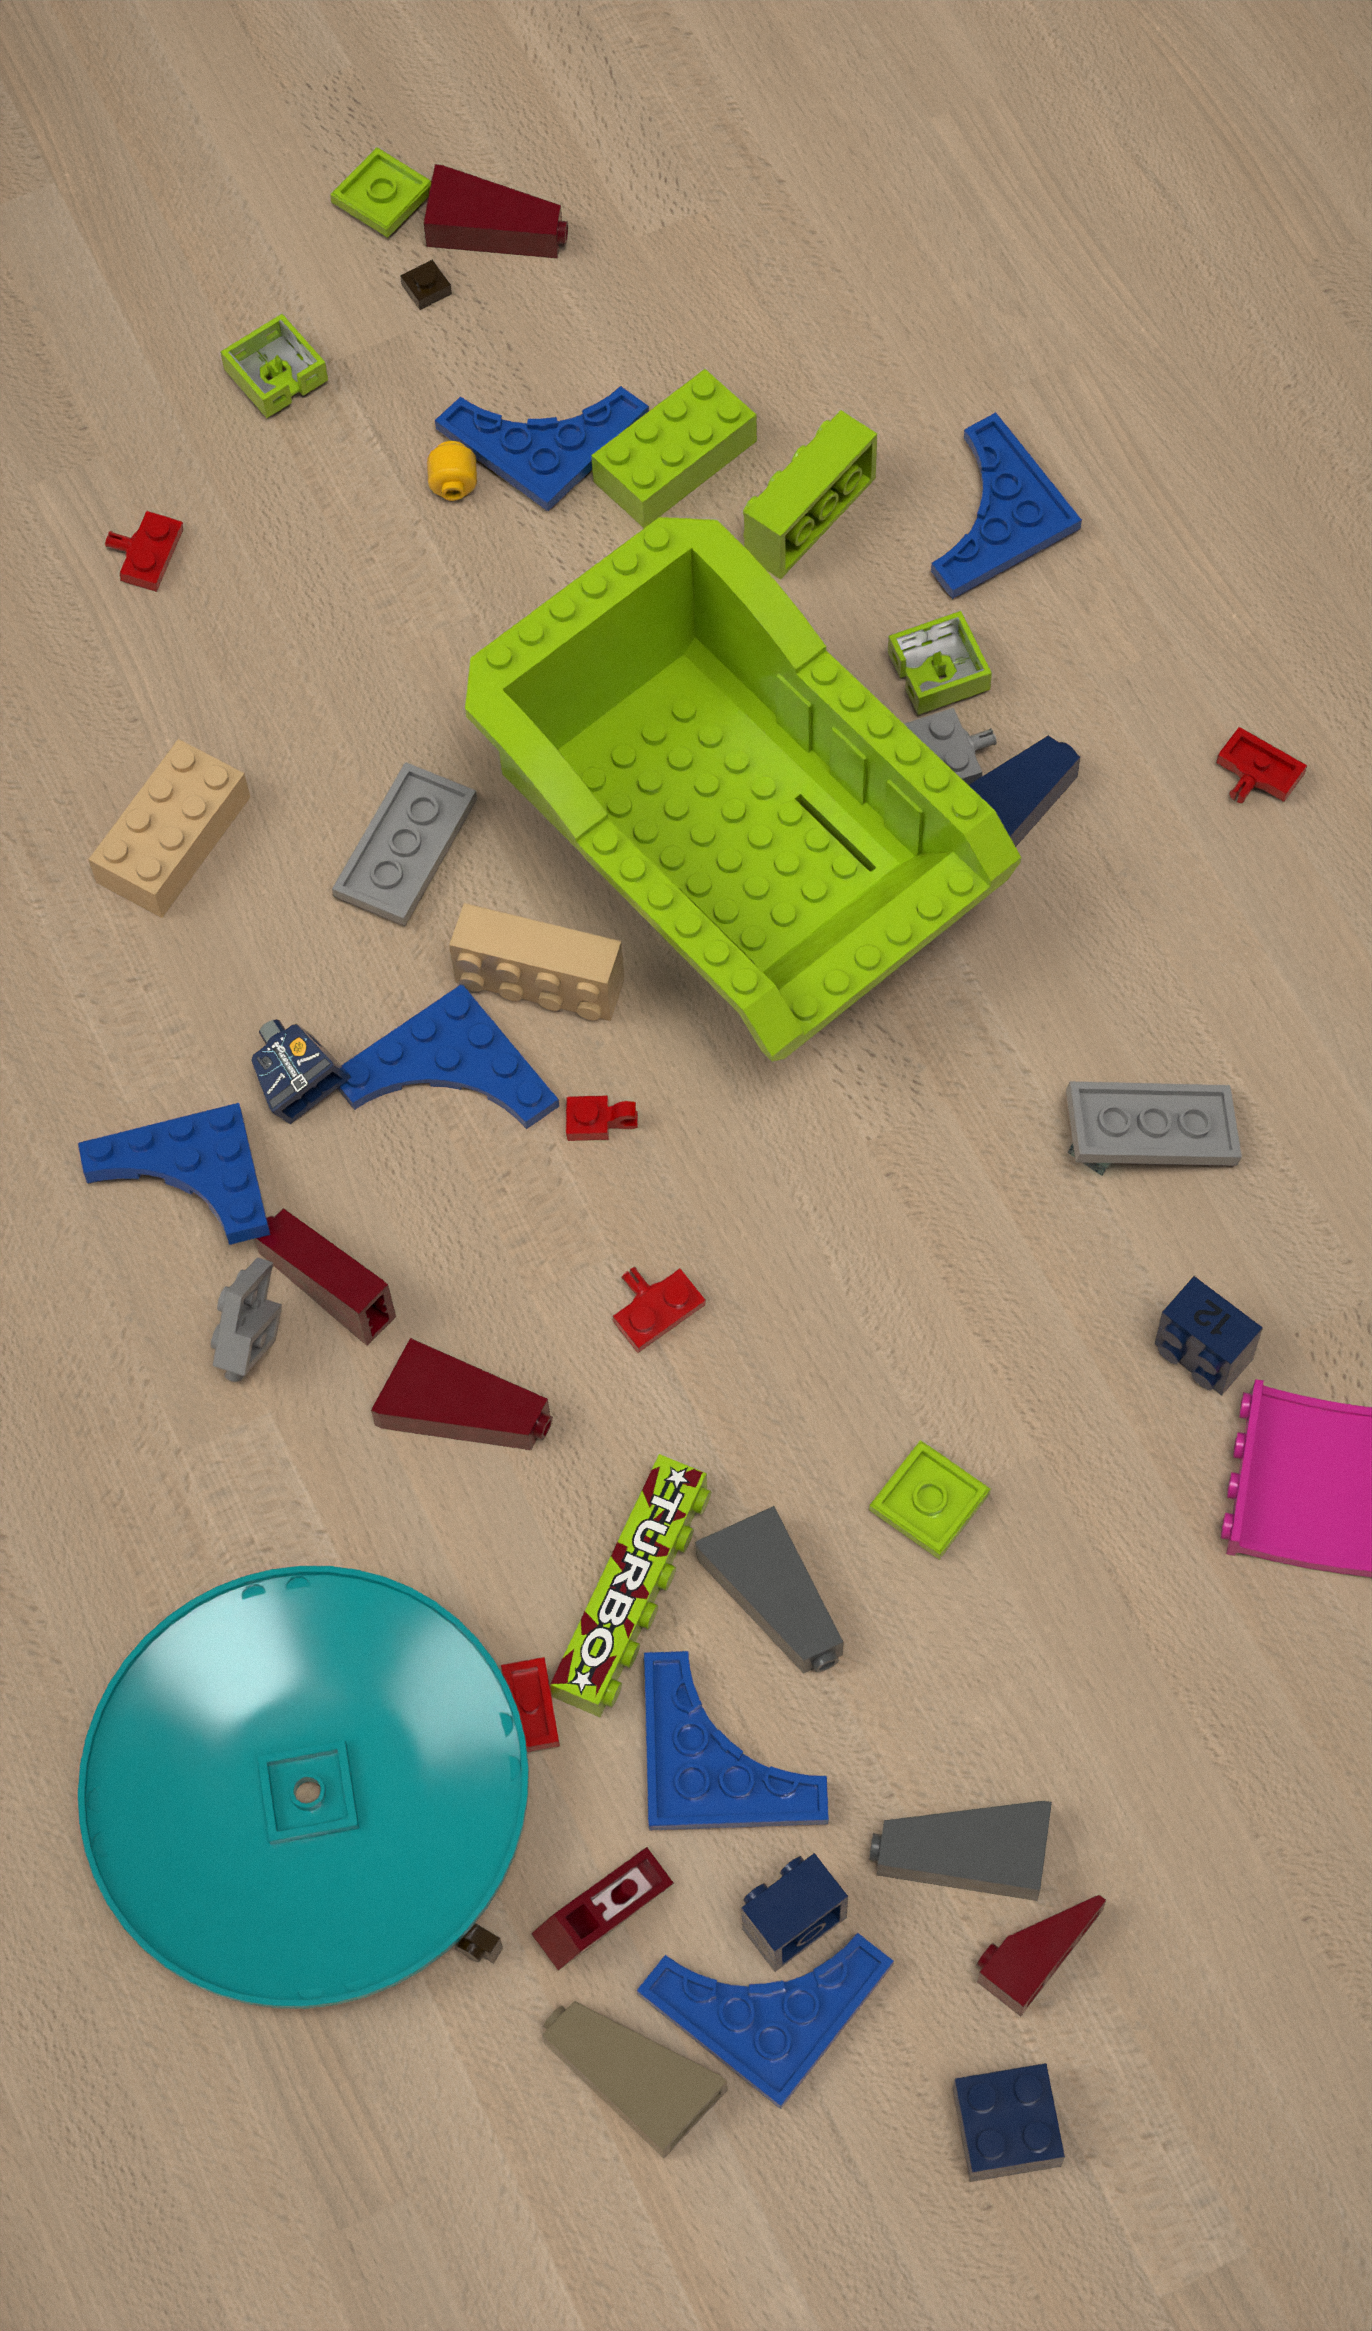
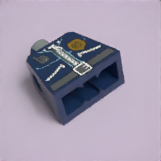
M276 1019L265 1023L260 1028L259 1034L266 1045L253 1054L251 1061L270 1110L287 1123L292 1124L351 1078L350 1074L311 1033L298 1024H293L285 1029L281 1021Z

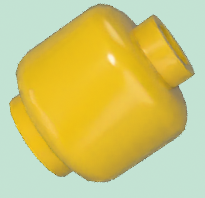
M446 441L439 444L428 455V486L433 493L446 500L456 501L467 496L475 489L477 485L476 456L471 449L457 441Z

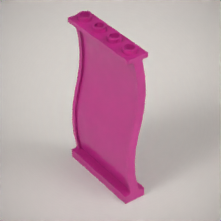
M1255 1379L1251 1394L1243 1392L1239 1418L1247 1420L1245 1433L1237 1432L1233 1451V1458L1241 1460L1239 1473L1231 1472L1227 1491V1498L1235 1500L1233 1513H1225L1222 1524L1221 1538L1228 1540L1226 1554L1235 1556L1236 1553H1242L1308 1569L1372 1577V1407L1302 1396L1264 1386V1380Z

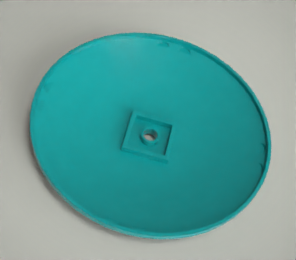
M294 1566L246 1575L201 1594L167 1616L140 1641L126 1657L109 1682L92 1718L80 1762L78 1809L84 1850L93 1877L107 1905L126 1932L147 1954L167 1970L188 1983L219 1997L248 2005L270 2008L309 2009L351 2002L394 1987L424 1970L447 1953L467 1934L490 1905L503 1884L513 1862L524 1828L529 1788L526 1739L518 1708L496 1662L479 1639L457 1617L436 1601L409 1586L387 1577L350 1568ZM305 1782H314L321 1789L319 1797L311 1803H302L296 1799L297 1789Z

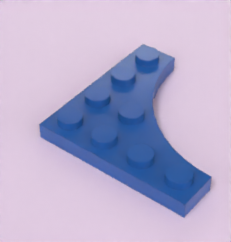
M620 386L598 403L583 409L582 414L561 421H557V417L528 419L527 423L502 420V415L484 410L460 396L435 420L436 430L451 441L460 442L471 449L478 461L546 511H549L592 470L591 455L649 412V406Z
M996 412L964 429V440L977 460L982 479V499L977 519L968 534H965L945 555L931 563V573L952 599L1081 529L1082 519Z
M459 985L342 1064L351 1078L337 1088L355 1110L382 1095L402 1090V1086L430 1083L431 1087H447L458 1090L464 1087L486 1095L488 1100L509 1112L526 1129L560 1107L559 1099L464 985Z
M239 1103L78 1143L83 1173L87 1183L112 1179H139L142 1174L164 1178L167 1185L179 1188L190 1195L194 1192L208 1204L209 1209L223 1227L229 1245L270 1235Z
M688 1651L644 1653L649 1831L829 1824L827 1776L792 1773L772 1766L769 1768L743 1754L739 1747L732 1743L719 1729L717 1730L702 1707L693 1683Z
M857 1933L836 1955L802 1977L786 1982L782 1980L765 1984L739 1986L720 1983L715 1979L697 1974L665 1955L637 1989V1995L778 2108L782 2109L892 1968L894 1961Z

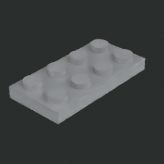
M405 762L333 886V896L405 926L477 800L476 790Z
M1070 1081L1066 1088L1076 1162L1237 1166L1242 1158L1230 1085Z

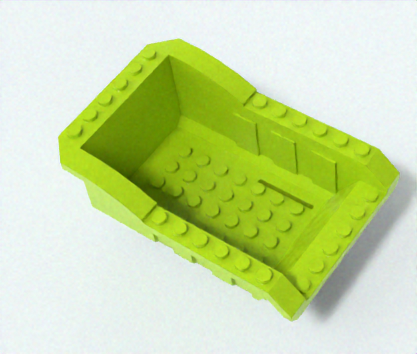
M657 518L470 658L465 703L466 717L499 751L502 775L739 1013L760 1050L772 1062L788 1057L1004 884L1021 863V855L996 811L826 650L824 642L779 584L718 520Z

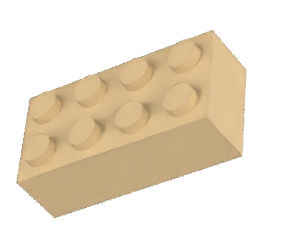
M178 739L88 859L96 883L163 918L250 799L245 774Z
M464 903L449 944L455 982L464 985L468 990L478 992L483 989L499 993L503 998L511 1001L523 999L535 1002L541 1007L552 1011L564 1009L576 1012L579 1016L588 1020H598L600 1018L611 1021L624 982L621 941Z

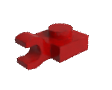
M608 1095L567 1097L566 1136L568 1141L609 1140V1129L638 1128V1111H636V1102L622 1101L609 1106Z

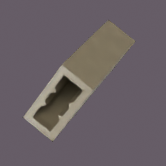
M576 2001L567 2009L563 2006L557 2008L543 2025L547 2029L542 2034L545 2045L664 2159L728 2091L727 2081L721 2075Z

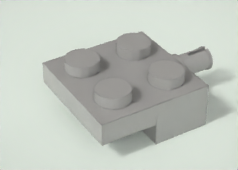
M954 708L904 723L968 785L982 777L983 773L976 759L975 751L997 744L992 728L970 736L962 728Z
M258 1257L246 1270H240L235 1282L230 1287H224L217 1305V1310L222 1312L220 1324L215 1328L211 1339V1348L215 1349L213 1366L226 1370L225 1378L234 1382L241 1381L243 1376L248 1373L276 1340L282 1304L267 1300L273 1262Z

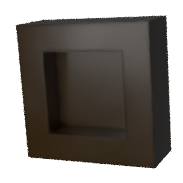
M433 259L400 275L402 286L419 310L452 294L451 284Z
M476 1923L458 1941L459 1944L456 1947L462 1954L479 1963L483 1957L493 1964L503 1950L501 1939Z

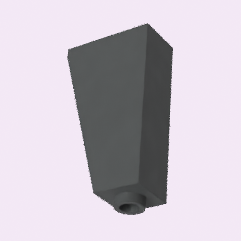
M775 1506L695 1542L696 1557L699 1563L803 1674L812 1669L815 1672H822L839 1662L838 1657L843 1656L844 1642Z
M1035 1801L884 1820L882 1834L873 1833L869 1860L878 1861L876 1876L1038 1901L1052 1802Z

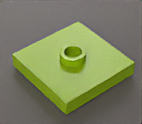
M376 147L330 194L333 204L388 238L429 197L431 180Z
M920 1440L869 1505V1511L940 1560L990 1495L991 1488Z

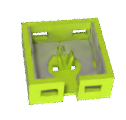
M280 314L220 351L224 370L266 418L291 404V396L300 392L304 396L328 381L325 361L283 314ZM270 375L272 379L268 381L266 377Z
M962 611L888 636V654L899 677L906 676L905 690L918 715L991 689L992 672ZM945 675L946 678L939 679V676Z

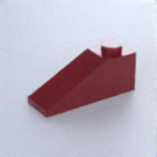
M646 1847L554 1913L531 1934L559 1971L668 1889L674 1882L648 1847Z
M1097 1895L1007 1936L999 1947L992 1943L976 1964L981 1968L977 1983L1021 2017L1103 1912L1106 1899Z

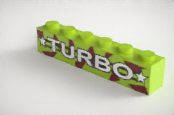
M661 1454L658 1455L550 1683L553 1698L600 1718L606 1705L611 1708L614 1706L622 1688V1683L618 1681L624 1666L631 1668L638 1655L640 1644L636 1640L642 1627L649 1629L657 1614L658 1605L654 1603L660 1589L668 1590L674 1578L676 1566H673L672 1563L678 1551L684 1553L687 1550L694 1532V1528H691L690 1524L696 1513L701 1515L704 1513L710 1500L711 1490L707 1489V1473Z

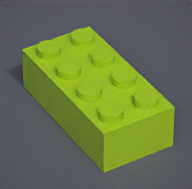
M704 369L591 455L593 482L645 528L757 442V414Z
M840 410L831 421L826 420L821 424L816 436L807 446L802 445L797 449L791 463L783 471L779 470L771 477L767 488L758 497L753 496L747 502L743 510L744 547L765 570L781 580L876 479L877 433Z

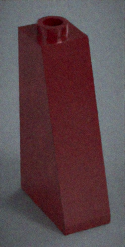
M435 164L423 223L427 247L558 259L560 243L566 244L568 238V221H562L561 205L444 165Z
M283 1208L275 1217L269 1216L267 1218L270 1235L255 1238L259 1254L267 1261L273 1262L275 1268L366 1346L396 1318L389 1285L383 1279Z
M412 1338L409 1339L371 1409L375 1426L382 1429L532 1450L537 1438L543 1440L546 1437L553 1421L547 1398Z

